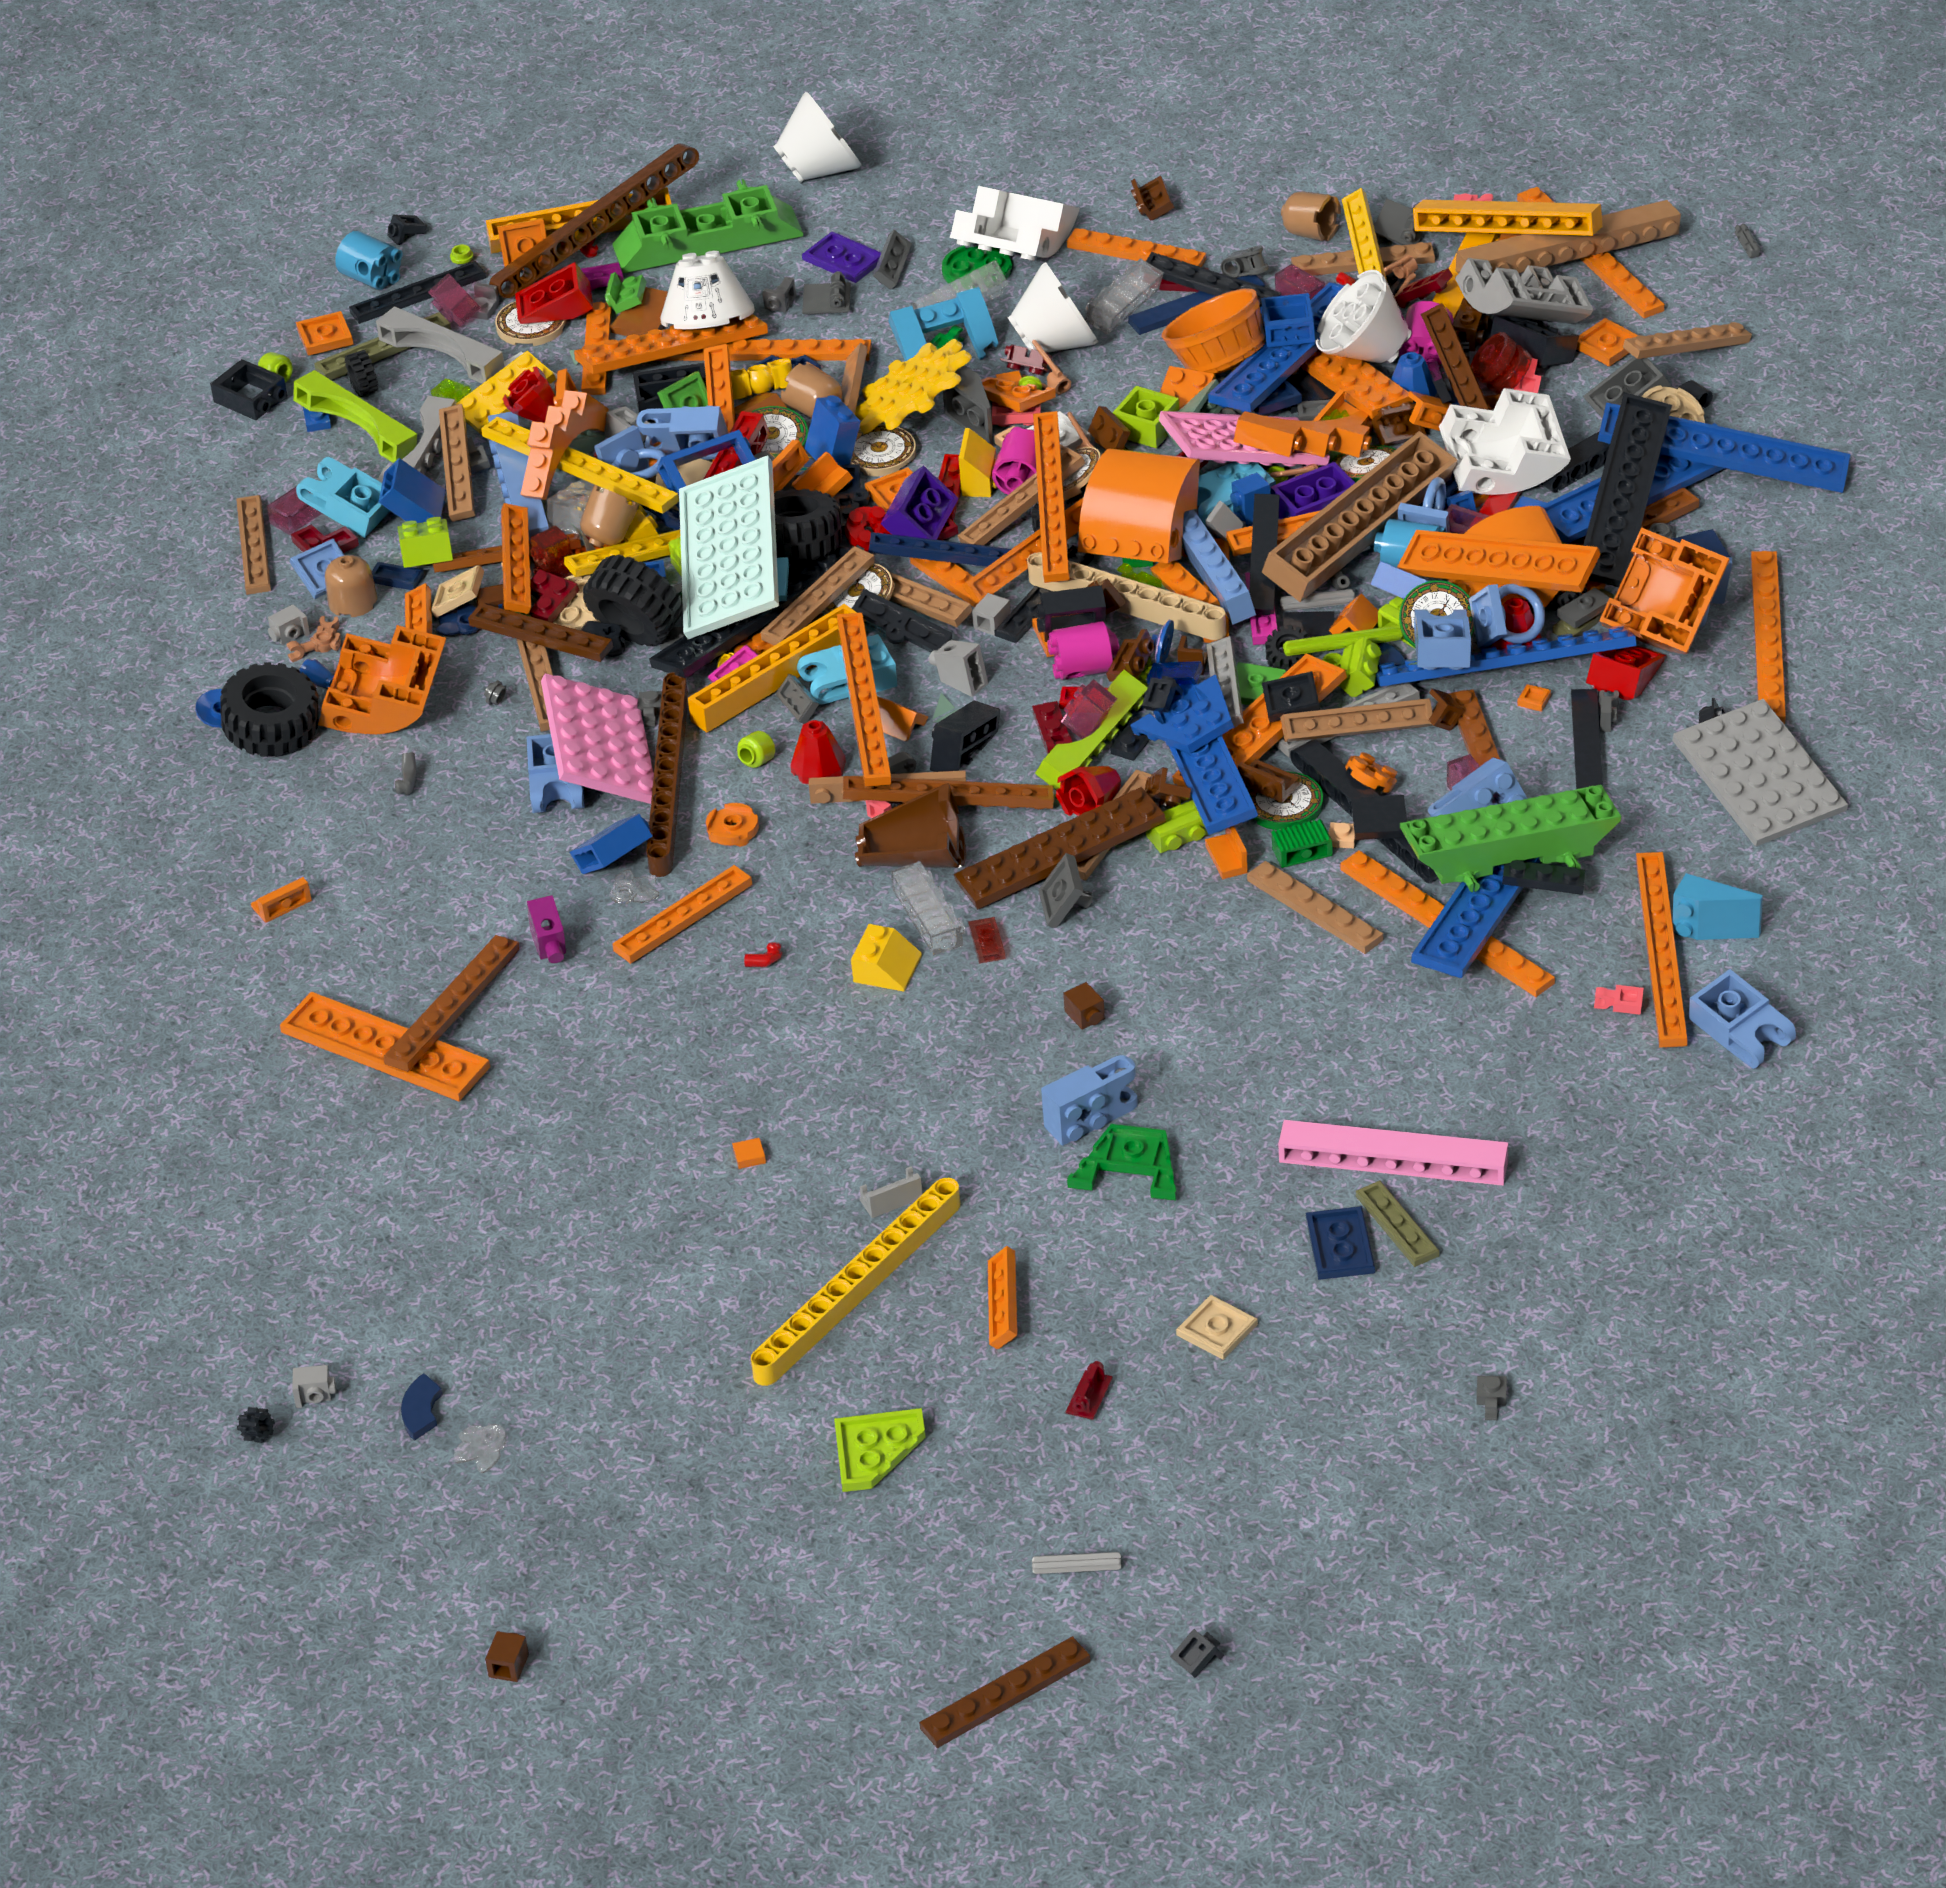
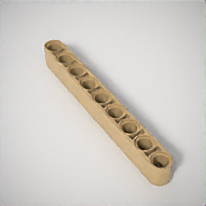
M1033 553L1027 558L1029 582L1034 586L1051 591L1084 588L1093 581L1099 583L1108 578L1126 601L1121 608L1115 611L1164 625L1170 619L1174 621V629L1209 640L1222 639L1227 633L1225 610L1219 606L1069 560L1070 580L1044 583L1042 553Z

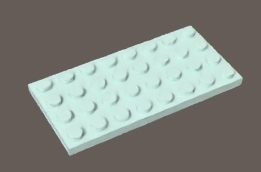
M767 455L680 488L684 635L691 639L778 607L773 464L769 456Z

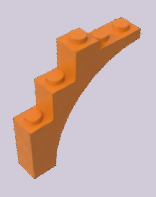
M565 390L561 407L548 406L545 423L532 421L527 442L531 449L521 490L523 497L547 500L557 465L567 447L580 433L586 430L604 432L606 413L609 411V408L588 393Z
M1362 409L1348 417L1322 421L1280 419L1244 411L1237 420L1233 442L1290 457L1295 450L1325 457L1331 450L1359 458L1370 447L1372 437L1368 435L1372 432L1373 425L1369 414Z

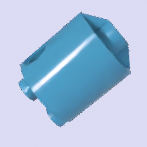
M353 231L345 236L337 249L335 257L336 267L341 274L376 290H382L388 284L394 285L399 281V269L403 252L363 232Z
M1389 519L1384 533L1377 532L1374 552L1380 553V561L1397 568L1416 530L1445 532V528L1438 525Z

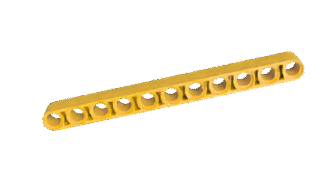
M942 1178L936 1181L762 1343L751 1355L754 1381L762 1386L775 1383L950 1219L960 1208L958 1182L952 1178Z

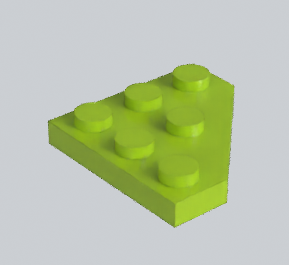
M922 1408L834 1418L842 1492L872 1489L925 1439Z

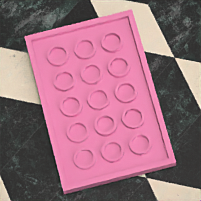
M1160 411L1159 421L1188 458L1200 459V462H1203V460H1213L1217 463L1236 461L1240 464L1259 462L1263 465L1282 463L1291 467L1296 464H1305L1306 466L1316 464L1317 466L1327 465L1330 456L1328 454L1325 457H1320L1295 450L1290 457L1233 442L1237 420L1241 415ZM1268 416L1280 419L1299 420L1297 417Z
M545 673L541 684L559 780L651 804L654 773L641 710L637 709L638 699L631 695L612 692L606 688L601 689L587 685L584 682H575L564 679L561 676Z

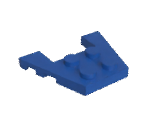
M1214 674L1195 686L1198 694L1204 700L1196 702L1193 707L1183 713L1174 715L1171 720L1164 724H1161L1149 713L1130 725L1133 733L1138 736L1145 734L1148 739L1153 741L1163 740L1167 746L1192 753L1234 728L1217 676Z

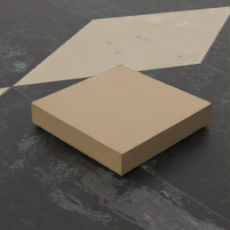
M480 565L439 585L431 609L436 618L477 597L484 575V570Z
M1210 1295L1176 1329V1334L1224 1360L1258 1325V1319Z

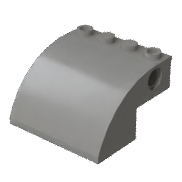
M1468 258L1459 274L1455 277L1466 300L1473 308L1482 313L1570 324L1586 319L1593 312V308L1577 277L1556 275L1555 279H1553L1549 269L1545 267L1528 265L1520 277L1518 271L1514 269L1497 267L1494 273H1492V267L1488 260Z

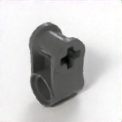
M1262 245L1231 253L1221 263L1222 274L1236 278L1267 271L1269 266L1265 264L1262 255ZM1232 261L1236 263L1238 268L1233 266Z

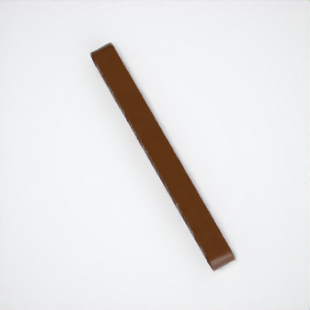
M682 143L674 145L493 275L489 285L496 286L498 295L504 298L514 297L515 293L528 287L693 168L699 161L698 151ZM687 152L686 158L683 160V155ZM669 165L668 171L665 173V168ZM651 177L650 184L647 186V181ZM633 190L632 197L629 198V194ZM615 203V207L613 211H611V207ZM597 216V220L593 224V219ZM579 230L578 235L575 237V232ZM560 242V243H561V244H560V248H559L558 250H556V247H557L558 243ZM542 255V261L538 264L539 257ZM524 268V273L520 277V272ZM506 282V286L502 290V284Z
M675 672L668 673L663 679L649 819V831L652 837L647 840L646 852L649 872L655 877L669 875L673 869L688 708L686 678L675 675Z

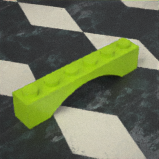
M313 370L294 381L293 401L309 411L336 415L359 425L374 439L378 453L392 463L399 458L403 459L417 446V433L319 372Z
M1123 670L1110 684L1102 697L1103 714L1100 727L1093 734L1082 740L1057 744L1043 759L1035 774L1049 785H1053V788L1056 790L1060 788L1061 782L1057 783L1059 776L1077 767H1089L1093 761L1090 757L1093 754L1098 757L1105 748L1106 744L1104 741L1107 739L1111 742L1120 730L1117 727L1119 725L1124 727L1133 716L1130 712L1133 709L1137 712L1142 707L1143 696L1148 687L1126 670Z

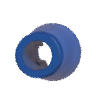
M317 659L305 660L299 670L300 674L302 672L306 674L315 685L326 689L331 686L334 674Z

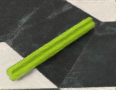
M1396 625L1290 640L1283 644V649L1286 656L1346 648L1351 644L1355 645V642L1362 637H1367L1372 643L1376 644L1397 641L1403 635L1400 626Z

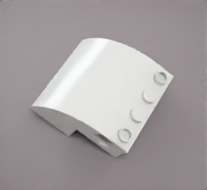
M978 186L973 213L956 210L950 238L957 239V244L969 247L971 242L979 244L978 249L992 251V247L1000 248L999 253L1013 256L1014 252L1021 253V258L1033 261L1035 256L1048 258L1059 250L1069 236L1078 216L1079 207Z
M1504 388L1493 411L1450 404L1442 423L1439 425L1446 451L1457 459L1453 473L1459 491L1469 490L1473 493L1488 495L1523 491L1550 479L1568 465L1571 460L1550 396L1546 394Z

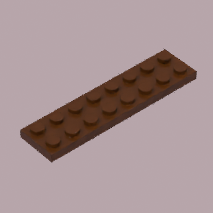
M1140 787L1095 809L1084 812L1054 828L1037 834L1026 841L1013 845L1000 853L989 856L987 859L972 866H968L954 873V878L978 910L1048 877L1065 853L1075 856L1076 863H1079L1165 823V814L1146 791Z

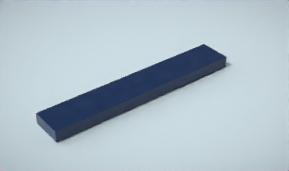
M1246 275L1236 278L1265 287V284L1257 275ZM1198 291L1128 316V323L1141 335L1169 325L1174 319L1190 308L1216 296Z
M875 532L871 533L869 553L988 567L1011 550Z

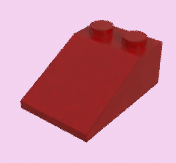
M576 262L515 293L517 316L520 324L574 319L593 309L590 281Z
M1640 646L1596 652L1592 656L1586 683L1593 685V688L1597 689V691L1614 692V690H1618L1619 698L1632 700L1642 694L1666 659V655Z

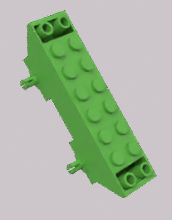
M741 179L742 184L740 180L736 183L738 190L722 194L723 202L679 210L677 203L658 206L655 198H651L652 203L648 199L646 201L648 208L632 212V221L612 245L622 273L676 263L683 259L682 255L688 253H696L697 256L706 255L705 253L709 251L724 253L802 237L803 231L792 206L771 195L767 185L747 187L746 181Z
M1596 785L1400 823V828L1417 858L1435 871L1442 884L1464 882L1470 892H1473V889L1476 892L1480 888L1476 880L1477 878L1493 875V866L1511 863L1513 860L1522 861L1539 857L1542 864L1560 862L1566 863L1568 867L1580 869L1581 865L1577 859L1593 855L1594 846L1621 821V815L1602 785Z

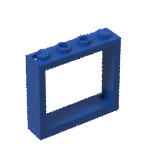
M739 429L663 456L660 459L657 470L667 489L678 493L679 496V489L685 487L686 484L677 466L731 447L736 451L742 465L758 458H754L748 439L743 437ZM679 501V502L676 504V506H677V508H678V510H679V512H680V501Z

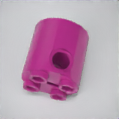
M1420 301L1408 308L1405 321L1412 333L1410 338L1398 350L1399 357L1408 352H1415L1421 354L1427 365L1436 360L1438 365L1442 364L1421 316L1422 313L1439 305V303ZM1446 308V310H1447V312H1448V315H1449V317H1450V319H1451V321H1452V324H1453V322H1454V320H1453V315H1452V313Z
M1014 427L1002 442V448L992 471V479L996 487L1007 495L1037 472L1033 430Z
M1103 621L1053 630L1049 633V640H1047L1049 655H1054L1055 664H1052L1054 677L1061 680L1107 672L1119 650L1116 634Z

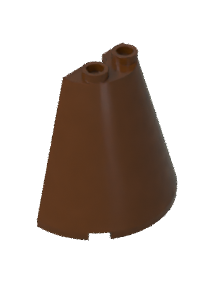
M949 783L943 784L860 823L859 835L856 836L858 852H855V859L859 867L959 868L964 866L966 861L964 830L959 824L957 814L960 813Z

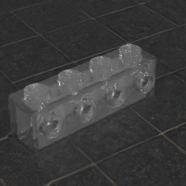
M1141 258L1134 265L1130 264L1121 276L1115 277L1110 286H1105L1095 299L1091 298L1085 308L1087 311L1085 321L1103 333L1110 334L1159 290L1164 272Z
M994 260L919 298L912 305L914 309L954 299L957 293L977 287L980 288L984 299L990 297L993 300L1004 294L1002 290L1009 283L999 264Z
M921 861L892 870L893 892L933 956L963 946L964 924L960 918L957 919L955 917L952 904L945 901L941 887H936L931 871H926Z

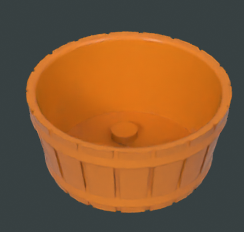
M1239 289L1202 302L1174 319L1163 330L1161 337L1168 348L1178 357L1185 369L1219 374L1235 368L1258 351L1266 342L1265 328L1257 293L1254 289Z

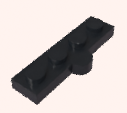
M860 464L839 465L853 477L835 495V500L840 506L842 534H845L844 527L849 513L856 508L866 507L870 503L868 491L860 489Z
M863 589L852 607L857 613H862L863 619L885 629L886 638L892 644H900L907 640L931 653L934 650L940 649L953 637L952 632L866 589Z

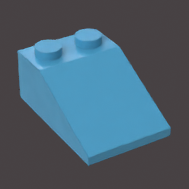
M1686 873L1673 895V933L1696 940L1759 938L1761 935L1763 895Z

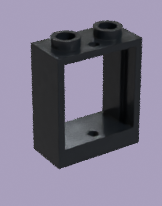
M243 359L210 383L214 403L253 420H258L288 396L283 376ZM247 384L263 390L253 399L237 393Z
M1102 585L1041 593V603L1037 604V628L1039 633L1043 632L1044 641L1047 642L1049 640V633L1056 629L1101 621L1105 623L1106 604Z

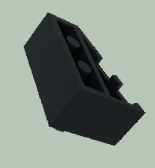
M1494 315L1489 344L1496 346L1498 351L1513 353L1515 358L1527 361L1528 357L1538 359L1536 367L1546 368L1547 365L1567 364L1574 361L1579 335L1573 333L1571 335H1560L1557 328L1550 327L1548 331L1537 326L1538 323L1534 321Z
M704 363L633 373L638 413L646 409L664 408L657 392L694 372H700L706 386Z
M973 700L936 723L931 734L933 744L930 771H959L964 764L969 765L973 761V758L970 756L977 749L982 750L998 732L1000 709Z

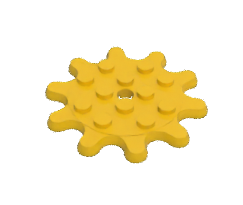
M953 339L938 350L932 343H927L920 348L913 358L905 362L895 360L888 366L889 373L885 377L878 379L875 383L868 384L862 389L863 398L866 401L857 406L855 416L861 421V432L863 434L868 433L883 422H885L888 430H893L902 423L908 414L914 411H919L920 413L929 411L934 406L935 402L933 399L939 392L953 388L960 383L961 377L955 371L967 364L972 359V355L965 350L960 351L963 347L962 343Z

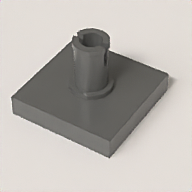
M1065 853L1038 890L1046 924L1052 928L1058 927L1074 904L1088 908L1093 898L1092 892L1083 890L1075 856Z

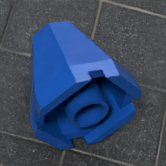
M1408 352L1401 355L1391 380L1408 392L1413 391L1438 398V392L1433 383L1430 370L1421 354Z

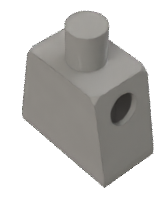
M951 640L940 649L931 652L929 663L937 666L941 682L971 697L989 684L979 644Z

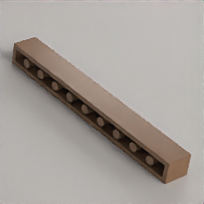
M1668 200L1602 215L1603 227L1593 236L1524 234L1458 250L1455 271L1459 274L1466 260L1474 258L1488 260L1492 267V273H1494L1497 267L1514 269L1518 273H1522L1528 265L1546 267L1679 234L1681 214Z

